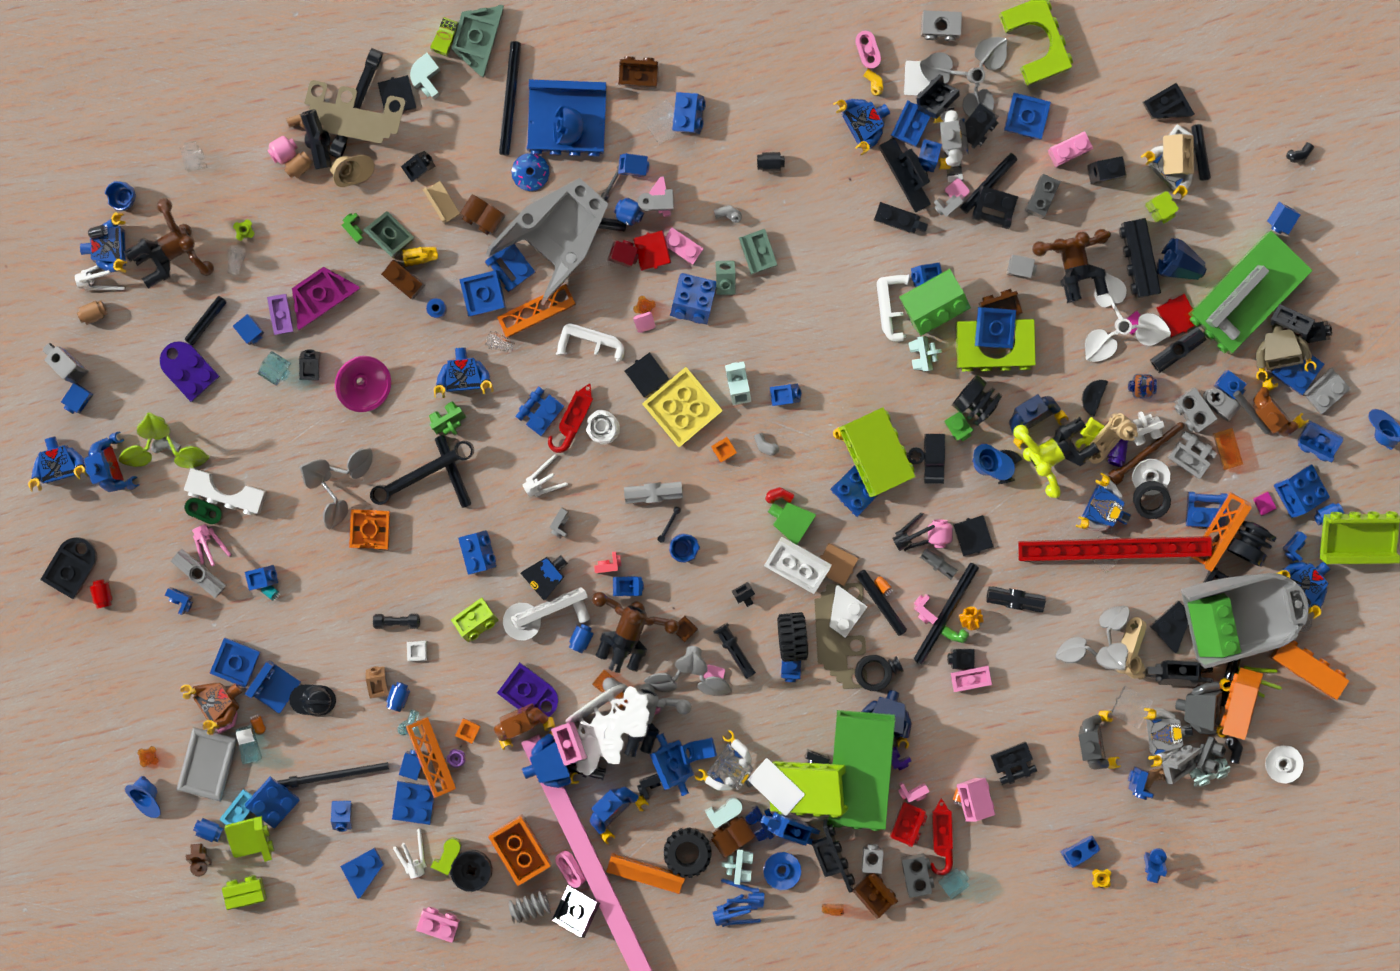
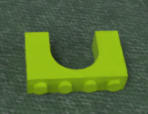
M1031 0L999 14L1006 33L1025 25H1036L1042 28L1048 35L1050 46L1046 56L1020 68L1026 86L1072 68L1073 59L1071 54L1065 50L1066 42L1063 35H1059L1057 30L1059 24L1056 17H1052L1050 12L1052 6L1049 0Z
M1034 319L1015 320L1013 349L1011 348L1010 352L1000 359L987 357L981 352L979 346H975L977 321L955 322L957 368H962V372H972L973 368H981V371H992V367H1000V371L1012 370L1011 367L1018 366L1019 370H1031V366L1036 365Z

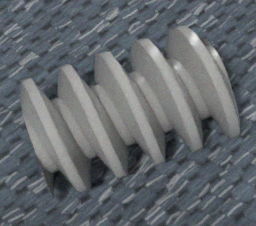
M540 891L538 892V898L532 893L531 900L524 896L522 903L519 898H516L515 905L509 900V910L514 924L515 919L518 923H521L522 916L526 921L529 920V915L535 919L537 912L540 916H543L544 910L551 914L547 895L543 896Z

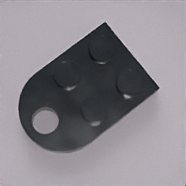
M81 537L67 539L58 548L40 580L69 598L75 599L96 564L97 552L94 545ZM79 543H84L87 547L84 554H80L77 551Z

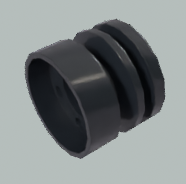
M978 375L966 385L951 405L960 413L969 408L971 411L967 419H972L976 414L977 417L973 422L976 426L988 419L997 408L1003 396L998 392L993 398L990 397L995 391L994 388L989 389L985 393L983 390L987 382Z
M1243 521L1241 526L1245 530L1238 529L1236 532L1241 538H1233L1226 550L1254 565L1262 567L1267 555L1261 551V548L1271 549L1272 546L1265 541L1275 542L1277 538L1266 528L1254 522Z
M468 850L462 852L454 859L450 874L453 883L459 889L474 892L480 890L489 882L493 868L486 854L479 850ZM469 865L472 867L476 866L475 875L467 872Z

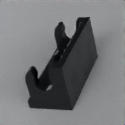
M1279 304L1271 318V325L1279 324L1303 335L1302 338L1307 340L1315 320Z

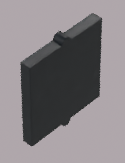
M408 75L398 78L391 77L390 80L377 83L383 108H385L389 96L400 97L405 100L403 111L416 108ZM393 100L389 104L391 112H397L401 107L400 102L397 100Z
M650 352L640 360H635V363L625 370V373L644 398L654 390H658V387L669 380Z
M984 515L972 519L966 518L965 521L953 524L963 556L976 552L979 554L982 550L994 547Z

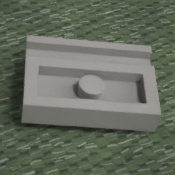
M1330 368L1303 395L1306 396L1320 414H1323L1351 388L1333 368Z

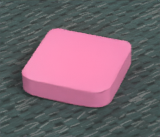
M959 178L955 179L945 188V192L950 198L953 195L958 197L961 194L965 197L970 192Z
M651 312L633 318L639 333L656 327Z
M710 664L707 665L708 670L704 674L705 679L708 677L723 679L725 674L724 668Z

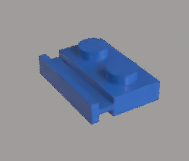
M907 100L891 136L916 148L930 116L918 111L917 104Z

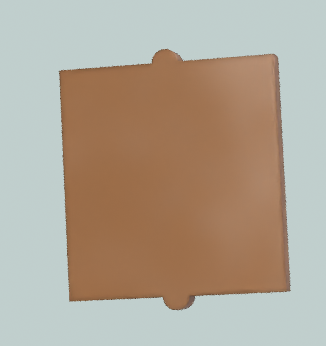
M828 543L823 555H820L822 560L832 565L825 577L845 586L850 574H853L852 570L859 558Z

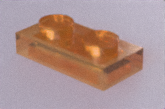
M1233 428L1213 433L1223 470L1243 465Z

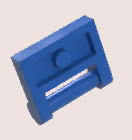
M515 244L499 251L485 261L487 266H491L493 270H498L499 278L506 286L507 292L513 290L535 273V270ZM501 258L517 279L511 281L496 261Z
M1188 492L1186 526L1209 527L1226 500L1227 493L1211 495ZM1194 502H1218L1219 508L1194 507ZM1226 516L1220 517L1218 520L1219 527L1226 526Z

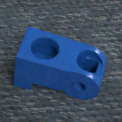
M1089 836L1060 852L1067 865L1074 868L1091 858L1101 849L1094 836Z

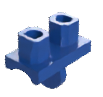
M1160 848L1153 849L1150 854L1145 852L1144 855L1145 872L1148 873L1146 878L1154 883L1159 882L1160 876L1165 877L1167 874L1165 864L1167 856L1165 851Z

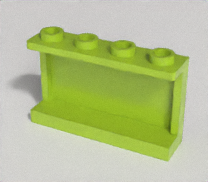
M884 407L838 428L870 497L881 494L915 477L914 467L906 457L907 452L904 446L900 444L898 432L892 427L890 415Z
M1370 511L1368 514H1361L1360 512H1349V514L1331 512V514H1324L1320 559L1326 564L1400 563V555L1397 553L1400 515L1393 511H1388L1386 514Z
M772 762L805 794L790 812L796 815L808 813L813 814V816H823L825 814L831 815V817H841L848 810V805H844L842 775L846 773L845 765ZM770 802V811H776V812H778L779 814H782V813Z

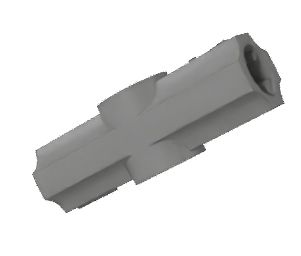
M659 482L644 484V486L624 487L625 504L638 502L653 503L662 502L667 499L683 498L681 482L663 484Z
M180 549L171 560L175 566L189 576L191 581L196 582L214 598H217L226 587L222 581L208 571L206 566L201 565L183 549ZM197 568L203 571L201 579L196 578L194 575V571Z

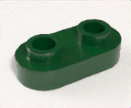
M190 498L184 505L185 512L189 516L208 524H217L223 516L222 510L218 506L199 498ZM195 503L198 505L197 511L192 509V505ZM211 511L216 512L215 518L210 517Z

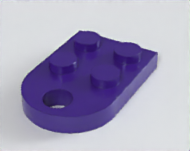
M172 342L161 352L160 366L162 371L190 402H193L220 377L198 351L188 343ZM172 348L178 351V356L175 359H170L168 356V351Z
M519 662L497 692L498 695L517 709L533 703L535 708H539L548 717L555 712L558 706V695L554 687L521 662ZM542 702H551L552 709L547 712L542 710Z

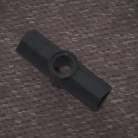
M1196 327L1176 342L1171 343L1169 347L1150 359V362L1155 370L1161 373L1207 339L1202 330ZM1176 345L1182 347L1181 355H1177L1174 352Z
M989 586L986 602L1004 605L1007 608L1017 610L1026 609L1043 612L1046 596L1030 594L1022 590L1010 588L1008 590Z

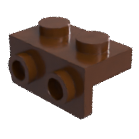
M625 56L624 59L619 61L618 85L657 88L658 61L647 57L643 58V60H635V57Z
M1012 289L1000 292L1001 296L995 298L993 295L983 297V302L978 303L979 307L1016 310V315L1023 313L1017 297L1018 292H1012Z
M875 873L866 875L853 888L854 894L876 919L880 918L892 905L898 903L895 893L883 884V879Z

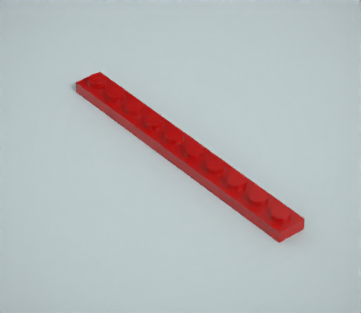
M1211 536L1018 541L1019 561L1212 556Z

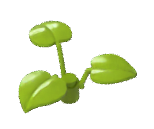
M148 412L137 426V434L144 439H148L146 447L144 449L138 445L128 447L120 454L119 462L132 467L147 465L152 460V454L147 452L152 438L160 440L163 437L167 438L173 454L177 456L174 459V463L179 467L195 468L201 466L209 459V455L202 449L193 446L184 447L177 452L169 436L170 427L165 422V419Z

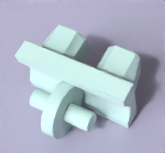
M927 336L917 337V340L909 342L910 351H919L921 357L920 359L912 360L913 370H933L932 362L938 361L937 354L942 353V350H936L935 342L928 343Z
M740 847L736 852L735 863L733 862L734 856L729 855L727 862H722L721 864L722 867L727 868V875H732V868H735L734 884L740 885V882H751V870H742L741 868L742 863L752 864L753 853L744 851Z

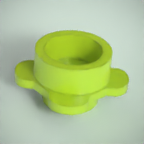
M246 219L242 223H234L233 228L236 230L237 240L242 241L244 238L254 237L255 232L251 227L252 222Z

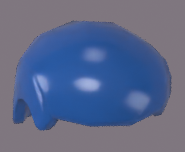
M114 181L108 184L105 190L108 204L117 211H126L134 205L136 200L135 190L127 182Z
M685 533L675 536L669 546L672 558L683 563L695 559L698 550H700L697 539Z

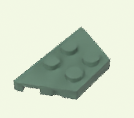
M504 5L462 12L452 44V51L483 78Z

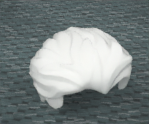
M597 410L588 417L586 432L593 441L607 445L617 439L620 433V425L613 414L605 410Z

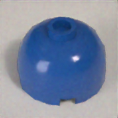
M559 106L555 113V117H558L557 123L553 122L554 142H557L556 144L559 145L576 143L581 135L585 133L586 123L583 122L580 112L576 109L566 106Z

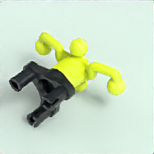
M1081 417L1074 419V421L1066 426L1063 425L1057 428L1055 436L1040 446L1028 435L1029 432L1026 426L1018 425L1014 428V437L1018 440H1023L1028 446L1023 451L1024 459L1033 463L1038 475L1048 478L1050 484L1046 486L1045 491L1046 495L1050 498H1059L1061 495L1060 487L1055 475L1051 471V467L1064 459L1082 466L1086 463V460L1100 453L1094 442L1080 451L1076 450L1071 438L1072 435L1086 428Z

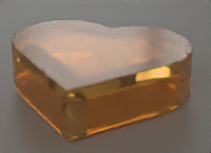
M822 904V913L842 916L844 914V904Z

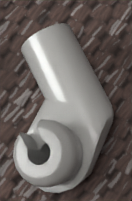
M731 205L714 209L716 218L726 216L733 223L741 221V212Z
M763 433L754 435L760 452L769 456L779 452V446L776 443L766 442Z
M166 437L152 442L151 450L154 453H160L161 450L166 448L172 451ZM171 440L176 451L178 452L181 448V445Z

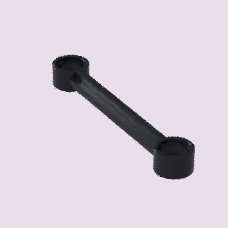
M374 48L370 49L366 58L364 70L356 87L357 95L353 108H361L374 73L382 60L383 52ZM337 135L332 142L329 155L336 158L342 157L349 137Z
M466 440L458 442L454 450L387 485L375 486L370 492L371 501L377 505H382L389 501L391 495L457 460L464 461L470 459L474 454L473 444ZM466 444L470 447L471 453L468 457L463 458L458 454L459 445ZM377 488H382L386 491L387 498L384 502L375 499L374 492Z

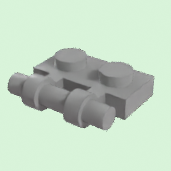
M1185 431L1182 438L1187 443L1183 445L1178 442L1167 458L1196 478L1201 479L1211 464L1205 460L1206 456L1208 455L1214 459L1217 452L1208 443L1204 444L1195 434L1191 435ZM1193 445L1201 450L1199 455L1191 450Z

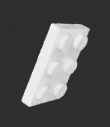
M781 536L764 566L814 594L832 565Z

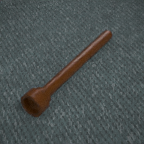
M1177 423L1120 469H1112L1107 473L1110 480L1116 486L1121 483L1128 471L1185 427L1184 423Z

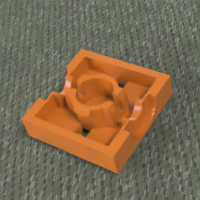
M351 509L349 548L389 549L390 511ZM354 526H360V531H354ZM379 527L386 528V532H378Z

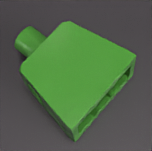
M788 502L784 508L773 503L768 510L769 514L777 518L773 526L796 545L816 516L814 513Z

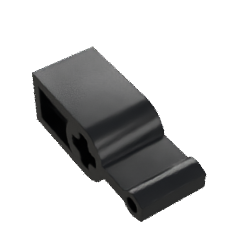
M924 434V483L944 484L945 434Z

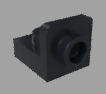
M426 151L414 155L401 168L410 181L414 182L428 170L433 169L435 164L432 157Z
M1328 321L1314 323L1313 329L1305 341L1312 343L1330 340V336H1332L1331 324H1328Z
M312 349L301 351L299 357L300 380H319L320 352Z
M951 649V653L947 655L948 665H951L952 669L975 668V649Z
M807 749L805 759H808V763L831 764L829 757Z
M658 773L639 780L640 785H637L640 796H645V799H649L646 787L650 786V789L661 786Z

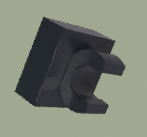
M749 582L732 590L738 604L744 601L747 607L754 604L750 597L755 595Z

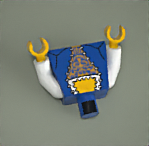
M1100 473L1103 479L1095 481L1099 485L1096 486L1082 517L1078 516L1081 519V524L1075 525L1077 528L1102 531L1107 530L1109 526L1114 527L1116 521L1125 525L1128 523L1131 514L1122 511L1125 504L1122 501L1123 496L1117 486L1110 481L1109 476Z

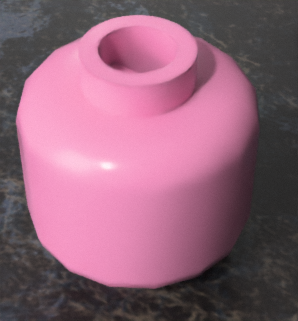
M281 136L269 144L270 149L267 151L275 163L278 162L283 165L296 155L295 149H297V146L292 138L288 140L287 137Z
M932 520L928 527L935 525V528L928 531V542L934 544L935 548H945L946 544L951 543L953 540V527L948 523V520Z

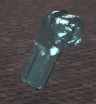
M410 710L408 719L399 724L397 731L400 735L405 736L408 734L406 726L417 722L418 711Z

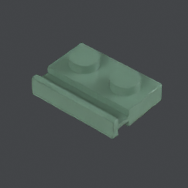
M765 229L739 237L751 274L777 266Z

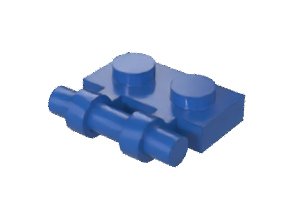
M538 386L534 392L530 393V398L524 406H520V411L515 417L522 421L525 416H528L530 420L526 425L542 436L564 408V405L550 394L543 400L540 396L544 390ZM537 401L540 407L533 414L530 409Z

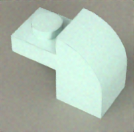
M428 53L424 54L413 64L410 77L416 89L423 85L421 90L427 98L431 95L435 99L440 94L429 79L438 73L440 69Z
M734 362L725 365L732 405L751 402L744 362Z

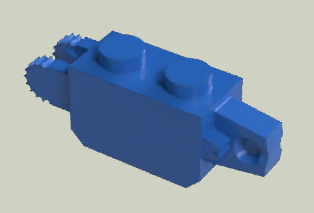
M774 812L773 817L763 815L761 823L769 826L767 830L773 834L805 846L807 844L812 845V841H814L810 838L811 833L818 835L820 833L819 829L803 821Z

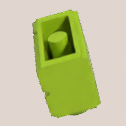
M1168 191L1156 196L1145 205L1149 213L1152 212L1151 216L1155 222L1162 221L1164 224L1176 217L1175 212L1179 208L1174 201H1171L1172 197Z
M256 875L245 877V881L238 882L237 879L227 881L226 885L222 887L226 910L257 904L267 900L262 877L256 878Z

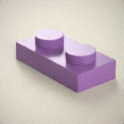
M287 294L267 297L274 335L294 332Z

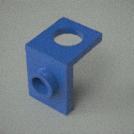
M712 737L691 741L680 746L684 765L696 760L717 756ZM686 749L689 750V753H690V757H689V758H688L687 755H686Z

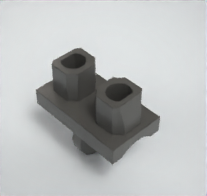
M1209 736L1206 744L1200 745L1201 753L1194 760V762L1198 763L1196 768L1203 775L1208 773L1216 774L1219 769V763L1213 761L1215 755L1223 757L1226 752L1224 745Z

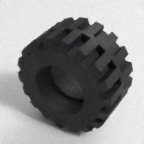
M802 612L779 614L777 623L782 661L807 660L808 641L804 614Z
M687 827V829L680 828L667 838L664 845V861L668 869L673 871V874H678L682 878L684 876L693 878L695 875L699 876L702 871L704 872L711 862L712 851L710 842L705 834L699 832L698 829L694 830L691 827ZM684 842L694 843L699 849L698 858L691 863L681 862L676 855L677 847Z

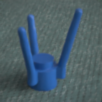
M721 879L723 883L752 892V894L748 893V899H727L728 903L748 904L728 908L729 912L763 908L764 893L759 892V888H751L742 884L738 885L734 884L733 881Z
M741 894L733 899H742L744 895ZM727 902L717 906V910L713 911L716 926L722 925V927L728 925L761 922V919L730 921L733 917L751 913V910L748 909L730 914L729 910H725V908L733 903Z

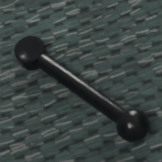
M674 507V513L663 533L657 538L658 542L662 543L665 541L667 531L676 515L681 512L679 507Z

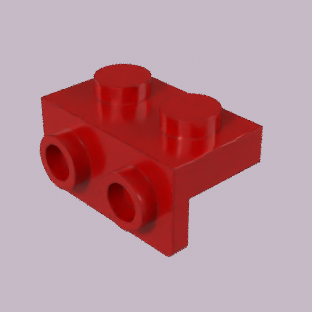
M903 801L889 837L913 847L914 843L917 844L921 835V833H918L920 826H924L926 823V811Z

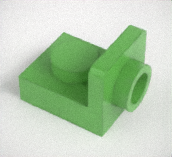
M350 213L342 220L344 222L342 227L359 244L364 240L361 236L363 232L356 224L354 226L352 224L360 217L357 213L353 215Z
M957 412L944 421L955 440L961 439V441H964L972 436L970 432L973 431V428L970 427L962 413Z

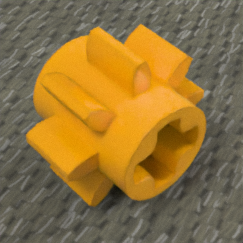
M975 607L963 609V614L959 615L962 627H966L968 630L980 628V623H984L981 609L977 610Z

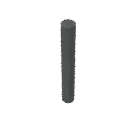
M1239 390L1235 391L1233 396L1260 429L1265 434H1269L1271 430L1257 415L1255 409Z

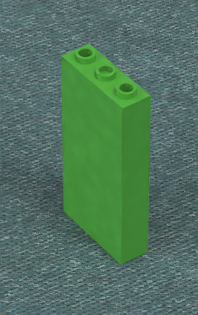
M1272 230L1268 231L1189 313L1191 316L1190 321L1196 327L1200 326L1205 330L1203 332L1204 335L1210 340L1214 339L1218 343L1217 347L1223 353L1231 354L1313 270ZM1257 265L1265 266L1269 272L1226 317L1240 331V334L1234 340H1231L1219 327L1209 326L1205 321Z
M837 710L833 764L845 765L846 773L842 775L844 805H848V810L841 817L828 816L829 824H833L834 827L848 826L853 829L870 828L873 831L886 830L895 715Z

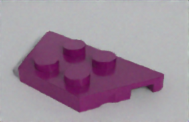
M322 267L292 288L298 330L303 329L361 288L331 270Z

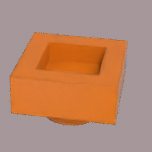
M728 437L711 446L720 463L737 453Z
M463 718L455 736L472 744L481 726Z

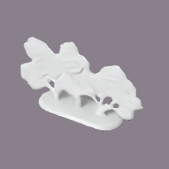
M620 684L608 689L566 719V723L580 722L577 731L587 758L576 762L577 771L583 772L584 775H590L597 768L600 756L604 757L610 764H620L621 756L619 752L623 748L621 734L624 732L632 737H643L646 734V723L649 720V711L646 708L648 704L647 695L639 694L636 688L630 686L624 692L623 699H616L614 697L626 688L625 684ZM610 701L612 704L611 712L606 716L601 715L598 708ZM621 703L626 707V710L622 711L618 709L616 704H618L619 706ZM595 712L596 716L591 724H588L586 721L583 720L585 717ZM582 728H584L585 734H582V732H581V729H582Z

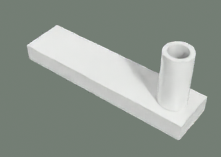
M580 587L514 615L511 619L518 628L573 604L579 622H586L590 619L583 599L588 597L586 591Z

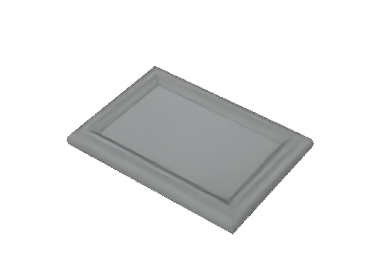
M193 727L177 790L221 802L237 738L218 733L209 735L207 730Z

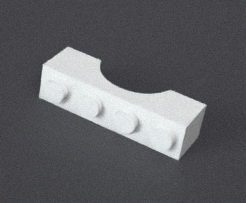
M195 468L190 469L184 490L188 491L189 496L199 498V496L207 497V502L217 504L219 501L225 503L224 507L236 510V507L244 509L243 513L251 516L261 512L267 491L245 486L242 491L235 495H226L216 488L211 473Z

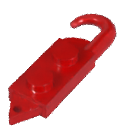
M590 383L579 391H575L559 424L560 432L566 436L563 444L560 447L554 446L552 443L553 437L549 436L548 446L553 452L563 453L570 447L593 401Z
M940 798L936 808L932 811L933 849L937 855L945 857L946 866L943 870L936 869L934 863H931L930 866L933 873L943 876L948 874L953 867L952 811L948 809L942 798Z

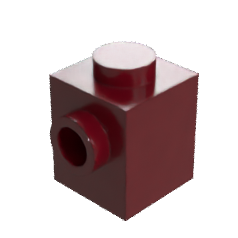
M616 240L612 244L607 260L629 268L633 264L635 265L638 260V248L634 247V243L623 240V242Z

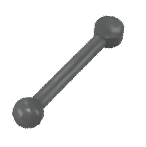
M619 165L606 191L601 194L605 201L608 199V193L619 176Z

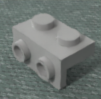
M1191 745L1183 746L1181 750L1170 755L1167 760L1162 762L1168 784H1174L1196 768L1194 757L1201 753L1200 748H1195Z

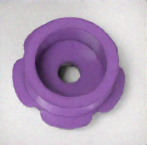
M457 749L451 750L450 754L447 755V762L453 768L463 766L465 763L464 752Z

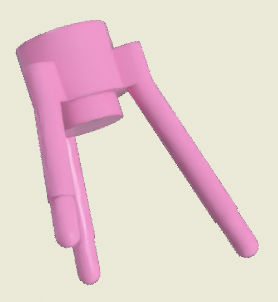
M204 524L192 530L201 564H204L200 545L203 544L211 566H215L206 543L211 539L210 535L229 557L231 556V553L214 533L212 527L208 529L207 525Z

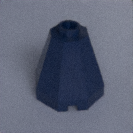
M1171 238L1161 254H1165L1163 260L1159 258L1157 262V274L1163 277L1198 280L1205 275L1207 270L1205 261L1184 241L1178 238Z

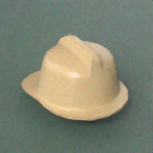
M366 155L339 157L333 166L330 167L334 183L338 187L343 188L367 180L374 171L373 160Z

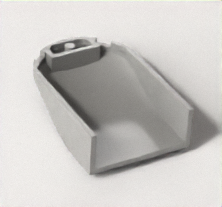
M1265 573L1229 577L1181 589L1195 657L1204 668L1283 647L1298 636L1308 617V601L1304 591L1295 581L1282 574ZM1225 593L1231 602L1242 653L1223 658L1200 657L1187 602Z

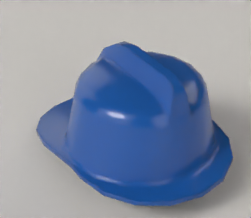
M1379 409L1371 410L1368 417L1371 424L1375 427L1374 437L1376 441L1390 450L1394 449L1400 442V425L1388 413Z
M981 444L974 450L972 462L979 474L991 476L998 480H1007L1013 476L1015 465L1008 455L988 444Z
M141 776L133 785L125 787L126 794L140 812L150 818L159 817L161 810L155 801L158 793L157 788L145 776Z

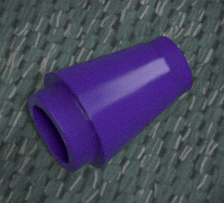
M1121 438L1107 456L1109 464L1122 467L1126 461L1128 440Z

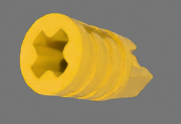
M418 247L402 250L405 267L425 264L426 262L438 259L437 247Z

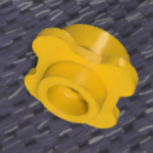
M1094 869L1092 871L1094 876L1092 886L1095 888L1099 886L1109 888L1111 885V871L1109 869L1104 871Z

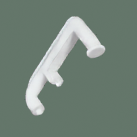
M910 274L881 277L877 281L882 330L886 337L894 342L904 341L906 335H903V332H893L892 317L903 316V312L891 313L888 285H908Z
M570 323L563 327L556 355H567L566 347L571 335L597 343L594 351L595 355H598L602 344L617 349L614 357L617 362L623 360L624 345L616 337Z

